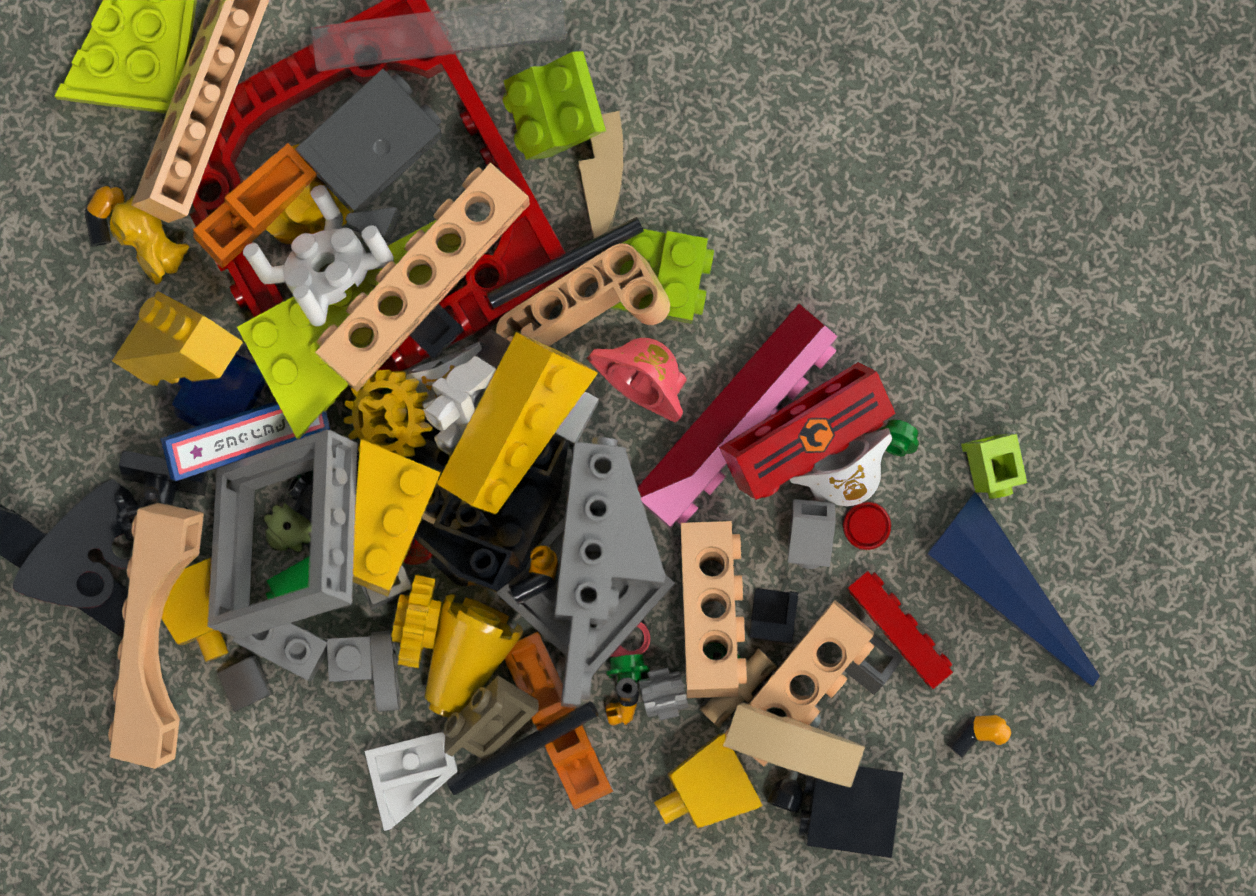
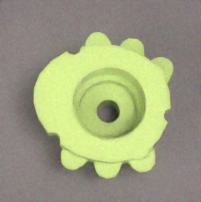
M285 503L282 508L275 505L272 508L273 514H268L264 517L268 526L266 530L268 544L280 551H287L288 548L294 549L297 552L301 551L302 543H309L311 541L309 532H311V522ZM287 522L291 524L289 530L284 529V524Z

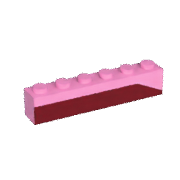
M799 303L637 487L643 506L668 528H671L676 522L680 526L681 523H686L698 510V507L693 503L703 491L711 495L726 478L721 472L726 466V461L719 447L778 411L776 409L786 396L793 401L809 383L804 376L813 365H816L821 370L836 353L837 350L831 345L837 336Z

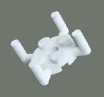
M324 185L316 186L311 191L313 200L326 220L324 230L315 234L305 233L296 237L292 242V251L285 265L272 267L256 243L248 244L243 250L244 256L262 283L274 284L285 282L306 317L314 326H321L325 323L328 305L337 303L347 297L344 291L354 283L358 287L365 279L368 270L384 268L389 262L394 261L393 254L376 226H368L362 231V237L369 247L370 253H366L360 240L351 229L342 228L343 216ZM331 263L324 272H319L324 265Z

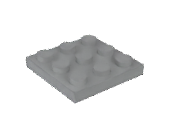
M594 510L590 511L596 517V512ZM564 517L539 544V546H548L557 555L558 567L552 587L519 605L517 604L509 586L528 577L532 560L530 558L526 568L500 589L497 594L566 656L570 622L553 620ZM592 552L585 553V556L591 560ZM665 574L664 583L660 589L611 584V587L619 588L617 612L614 616H608L605 625L589 624V628L597 629L595 653L593 657L586 656L584 671L592 672L593 676L675 585V582Z

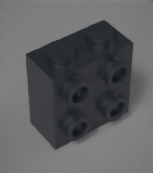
M859 766L851 787L806 775L804 793H810L811 799L809 811L801 810L798 835L805 836L804 844L806 846L892 858L903 772Z

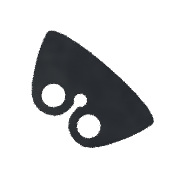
M111 479L85 496L49 531L31 552L13 581V589L25 596L63 606L92 608L104 603L113 591V576L101 563L90 561L88 552L91 549H99L103 553V558L108 563L117 568L127 569L130 559H121L112 550L114 539L125 534V531L121 529V526L116 521L117 506L114 499L117 495L122 494L126 509L137 506L132 493L114 479ZM85 572L99 574L104 582L102 592L94 597L82 595L76 586L80 575Z

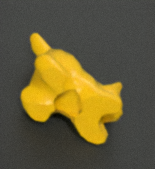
M133 195L126 202L117 203L114 206L109 222L110 231L121 245H131L136 248L138 263L155 285H158L162 282V276L165 272L167 274H174L178 271L179 266L183 262L184 255L190 247L187 243L176 244L168 239L163 230L161 219L131 205L135 196Z

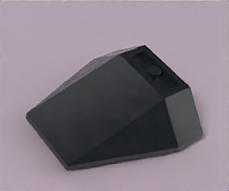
M432 426V431L421 432V436L426 444L421 447H413L415 455L406 458L441 472V476L451 456L438 448L434 437L441 431ZM553 435L497 514L474 507L467 502L459 507L462 499L451 492L445 498L440 490L435 487L431 496L434 499L428 503L425 513L429 517L437 519L434 524L421 519L414 539L458 578L497 593L526 568L530 560V554L536 547L557 504L562 490L569 442L565 438ZM394 438L392 444L397 442L398 439ZM453 519L457 520L461 526L456 530L450 528Z

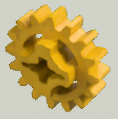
M390 370L376 371V375L373 374L358 392L351 388L356 396L355 400L345 401V406L352 410V416L344 418V423L353 424L354 430L348 435L349 439H363L405 458L415 455L413 447H421L426 444L421 436V432L432 431V426L425 422V408L422 403L428 398V393H417L415 390L418 387L419 381L417 379L406 380V372L404 371L392 373ZM384 388H389L393 390L391 393L388 394L379 393V391ZM386 438L398 439V441L393 444L384 442Z
M415 575L410 596L404 594L399 596L391 636L393 642L400 643L398 665L419 668L424 647L434 648L442 607L441 601L433 600L435 578Z

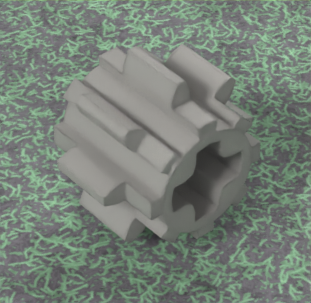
M667 667L648 672L649 678L639 680L648 718L658 715L660 721L679 716L678 710L688 708L680 671L669 673Z

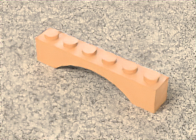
M156 503L138 509L137 515L133 520V555L127 566V576L130 579L129 590L122 609L125 626L123 639L118 647V659L120 661L119 679L113 690V699L116 702L115 714L108 733V738L111 742L110 758L154 769L175 759L180 718L169 699L162 678L158 654L159 627L163 608L172 586L183 570L199 555L204 516L202 512Z

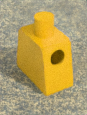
M212 557L183 570L172 586L161 618L178 645H185L197 640L205 662L229 653L222 633L208 627Z
M724 733L716 735L667 774L675 791L654 802L665 824L688 813L694 826L701 828L763 806L734 750L723 746L726 740Z

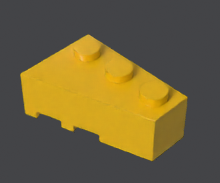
M157 291L154 297L149 298L141 307L139 320L112 362L152 386H157L160 380H166L171 384L178 383L182 377H186L190 381L216 379L221 377L243 341L202 314Z
M363 439L360 441L355 500L353 582L388 597L441 472Z

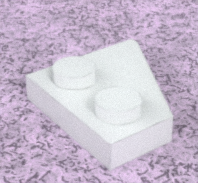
M443 732L365 751L384 831L392 829L458 772L455 756L451 757L444 753L445 734Z

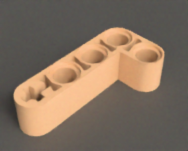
M618 243L505 313L497 323L496 333L511 342L515 333L521 330L522 335L551 346L619 302H622L623 306L641 323L656 325L667 317L670 311V301L648 261L632 246L626 243ZM629 260H634L632 269L628 273L620 275L622 265ZM594 282H598L596 292L592 296L585 297L587 287ZM648 294H653L651 304L647 308L639 309L641 299ZM562 304L563 307L560 315L550 320L549 317L552 309Z

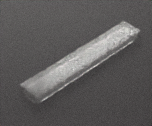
M516 0L311 27L317 71L567 39L562 0Z

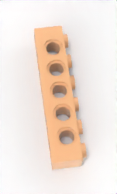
M210 0L134 196L132 206L167 223L188 215L269 0Z
M492 163L484 170L477 167L462 184V187L466 190L455 202L451 198L446 200L435 212L433 218L437 221L426 233L422 230L415 233L404 247L407 254L397 264L393 261L389 262L375 278L379 284L368 296L364 292L358 295L346 310L350 314L339 327L335 324L331 325L318 339L317 343L321 347L316 351V354L357 392L530 205L529 197ZM478 202L486 204L490 208V214L485 220L475 222L466 216L467 210L472 204ZM446 234L459 236L461 245L458 250L453 253L440 251L438 249V242L442 236ZM417 265H426L432 269V276L425 284L416 285L409 280L410 271ZM389 296H396L403 300V308L395 316H385L380 312L382 301ZM362 327L371 329L374 332V339L369 346L357 348L352 345L351 337L355 330Z

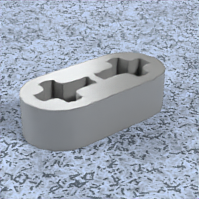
M392 630L372 631L370 636L374 691L378 712L400 710L401 707L396 642L392 641Z

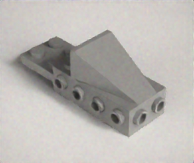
M592 437V443L575 442L572 451L553 620L570 622L561 699L562 707L578 708L581 699L588 700L590 697L592 672L584 671L586 656L593 657L595 653L597 629L589 628V624L605 625L608 616L616 614L619 588L611 587V584L660 589L665 579V572L627 457L626 447H617L618 440L611 438ZM596 469H601V474ZM595 510V511H596V517L593 516V515L590 513V511ZM592 552L591 560L585 556V553Z

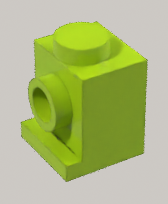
M997 434L961 443L962 451L967 452L975 493H988L989 499L1001 498L1014 494L1012 487L1027 483L1017 434ZM992 461L995 464V471L993 470Z

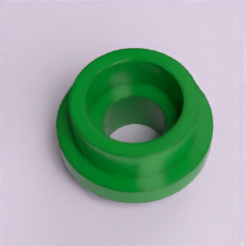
M892 419L887 422L886 426L880 428V430L889 428L892 441L885 450L886 452L894 456L903 457L906 454H913L917 451L919 432L911 424Z

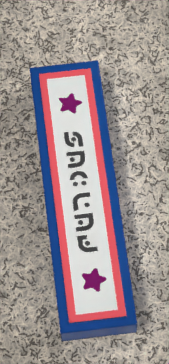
M277 401L160 438L170 479L174 481L298 440ZM326 411L309 426L300 439L327 429L330 430Z

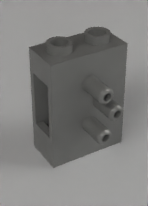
M384 69L378 72L295 148L296 152L317 173V177L351 213L362 212L442 138L441 129L438 127L442 121L427 104L419 107L409 96L413 91L405 80L397 73L391 77Z

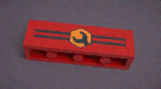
M857 362L720 446L719 449L738 489L757 500L773 495L779 490L781 484L794 476H802L810 472L814 468L815 463L828 455L844 451L849 446V442L862 434L878 430L886 419L896 413L877 371Z

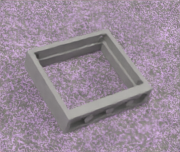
M327 429L217 468L208 627L239 639L352 604L358 443ZM314 470L309 587L249 606L255 490ZM227 479L231 480V483L226 484Z

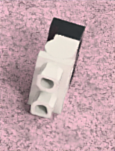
M491 329L479 339L482 349L471 360L452 369L448 374L447 380L441 377L432 385L437 398L424 409L427 420L432 426L441 431L434 437L438 448L449 456L455 450L511 343Z

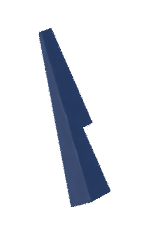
M974 492L925 556L990 606L991 610L1088 686L1093 687L1100 677L1099 673L980 496Z

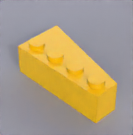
M516 332L437 484L468 504L497 514L598 372L563 352Z

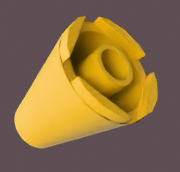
M452 594L445 596L442 603L424 694L425 699L430 702L429 709L447 718L455 712L460 713L470 703L475 692L485 685L523 633L520 624L517 623L515 629L506 624L509 616L503 612L467 597L463 604L454 603L453 600L456 595Z

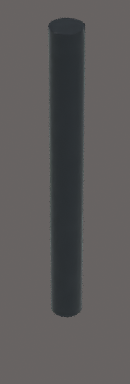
M635 217L488 292L486 295L493 308H496L594 258L611 246L623 243L643 233L644 229L639 219Z
M587 702L447 781L449 790L453 795L463 792L598 717L597 708L593 702Z

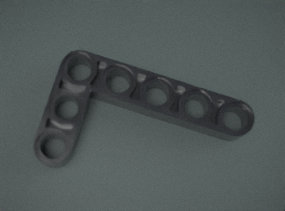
M0 504V556L20 569L31 552L48 533L45 534L33 526V523L23 516ZM85 572L77 579L76 586L82 595L94 597L102 592L104 582L99 574ZM115 580L113 591L104 603L92 608L78 609L123 638L125 620L122 616V609L128 597L129 588Z

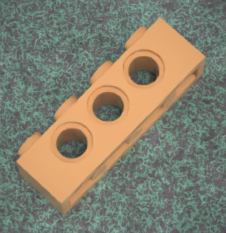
M732 521L681 523L687 698L738 697L739 684L747 683L746 658H737V642H745L744 616L736 617L735 601H743L742 575H734L733 560L741 559L740 534H732ZM715 560L723 566L724 570L719 575L712 577L705 575L701 571L700 566L705 561ZM709 601H717L724 606L726 611L718 618H710L702 612V607ZM717 642L726 648L727 654L722 659L712 660L704 654V647L709 643Z
M834 600L748 705L764 711L777 707L782 709L787 717L810 725L820 713V710L815 707L825 693L832 698L848 679L842 673L853 661L859 666L872 651L874 645L869 640L873 637L874 632ZM825 642L836 643L842 650V658L834 664L823 662L818 655L819 646ZM797 675H807L814 681L815 690L808 696H799L792 690L791 680ZM730 726L728 727V729H727L726 732H725V735H726V736H727V734H728V731H729ZM753 757L763 766H765L768 763L766 761Z

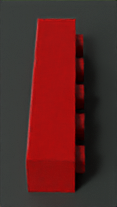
M869 571L865 572L846 589L931 690L935 689L953 673L950 669L953 664L943 653L941 655L937 654L933 649L936 644L928 634L924 633L922 635L916 629V626L919 624L910 613L905 615L900 610L901 602L892 592L888 595L882 588L884 582L875 572L873 574H870Z

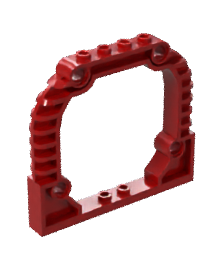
M383 0L328 30L329 35L238 84L192 204L195 211L189 214L197 227L225 202V197L243 182L235 166L236 160L249 135L273 116L350 76H353L356 81L366 84L382 69L387 73L389 70L405 71L428 79L444 71L465 109L464 112L459 114L470 136L478 133L485 145L484 148L479 150L487 166L492 163L529 197L530 205L502 234L494 254H484L466 273L467 285L440 301L439 305L464 329L448 347L487 326L496 324L505 313L575 270L572 268L496 308H493L486 295L488 292L565 254V251L426 0ZM362 54H376L379 57L376 66L369 70L359 68L357 61ZM212 183L221 185V194L217 200L213 202L202 200L201 193L205 186ZM243 251L223 269L216 263L221 272L226 269L229 270L235 281L234 284L229 286L240 308L248 305L254 317L285 301L276 283L264 284L261 282L244 256ZM492 268L496 270L499 274L497 284L490 288L479 286L476 283V276L482 269ZM408 336L377 371L390 370L391 373L406 371L430 358V356Z

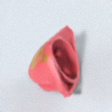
M637 338L618 348L594 349L586 358L615 389L631 401L675 423L681 418L683 410L677 395L687 379L685 375L679 372L673 353L661 342L651 338Z

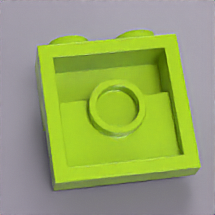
M583 51L570 52L544 66L530 67L503 81L506 92L503 94V104L506 110L513 114L517 132L514 134V143L516 148L524 154L526 160L552 157L606 132Z
M644 229L643 233L623 242L632 246L648 261L670 301V311L665 319L692 324L694 314H703L707 291L699 289L702 273L710 275L715 251L707 249L708 238L671 231L663 233ZM629 260L622 265L620 275H624L632 269L634 260ZM648 294L641 299L639 309L647 308L651 304L653 294ZM619 302L610 308L629 312L623 306L622 302Z

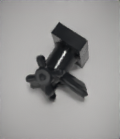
M123 450L119 463L123 480L142 483L144 487L140 504L126 509L122 494L115 497L114 502L117 506L116 521L121 526V529L125 531L126 539L134 541L132 523L138 509L156 503L173 506L177 491L205 496L209 480L207 471L174 481L170 479L165 458Z

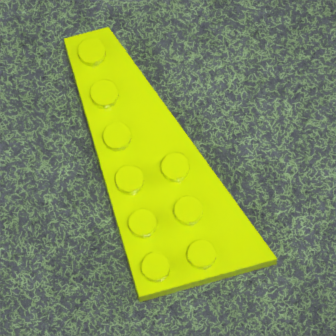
M103 0L91 23L92 27L81 49L77 50L71 62L73 65L64 83L60 84L54 97L57 100L167 113L190 53L197 0Z
M437 220L388 245L394 257L393 262L397 264L407 254L404 247L419 230L426 233ZM446 234L440 238L438 249L444 253H453L460 247L461 239L455 234ZM417 265L410 271L409 280L416 285L425 284L432 276V269L426 265ZM383 268L368 270L365 279L358 287L354 283L344 291L347 297L337 303L328 305L326 321L321 326H314L310 323L293 296L237 327L298 440L349 385L316 354V351L321 347L317 341L331 325L335 324L339 327L350 315L346 310L358 295L364 292L368 296L379 284L375 278ZM396 296L385 298L380 305V312L385 316L397 315L403 308V300ZM366 327L355 330L351 337L352 345L357 348L369 346L374 339V332Z

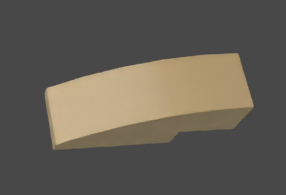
M619 111L602 114L606 132L590 139L594 158L578 161L593 239L611 230L620 199L623 177V134Z
M745 703L737 706L723 745L760 760L846 787L852 786L866 747L792 718L780 717Z

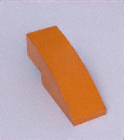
M287 143L225 197V202L193 229L194 239L223 269L303 192L317 176V173Z

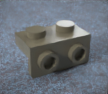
M497 676L486 688H479L473 695L470 703L460 713L455 712L448 718L443 729L445 734L444 753L452 757L463 747L483 760L489 758L538 712V700L500 676Z

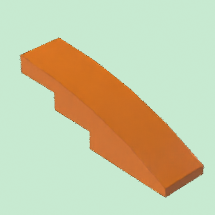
M539 632L519 640L505 657V662L517 688L538 700V712L531 719L537 730L575 710V708L561 706L563 683ZM583 725L545 745L575 810L613 792Z

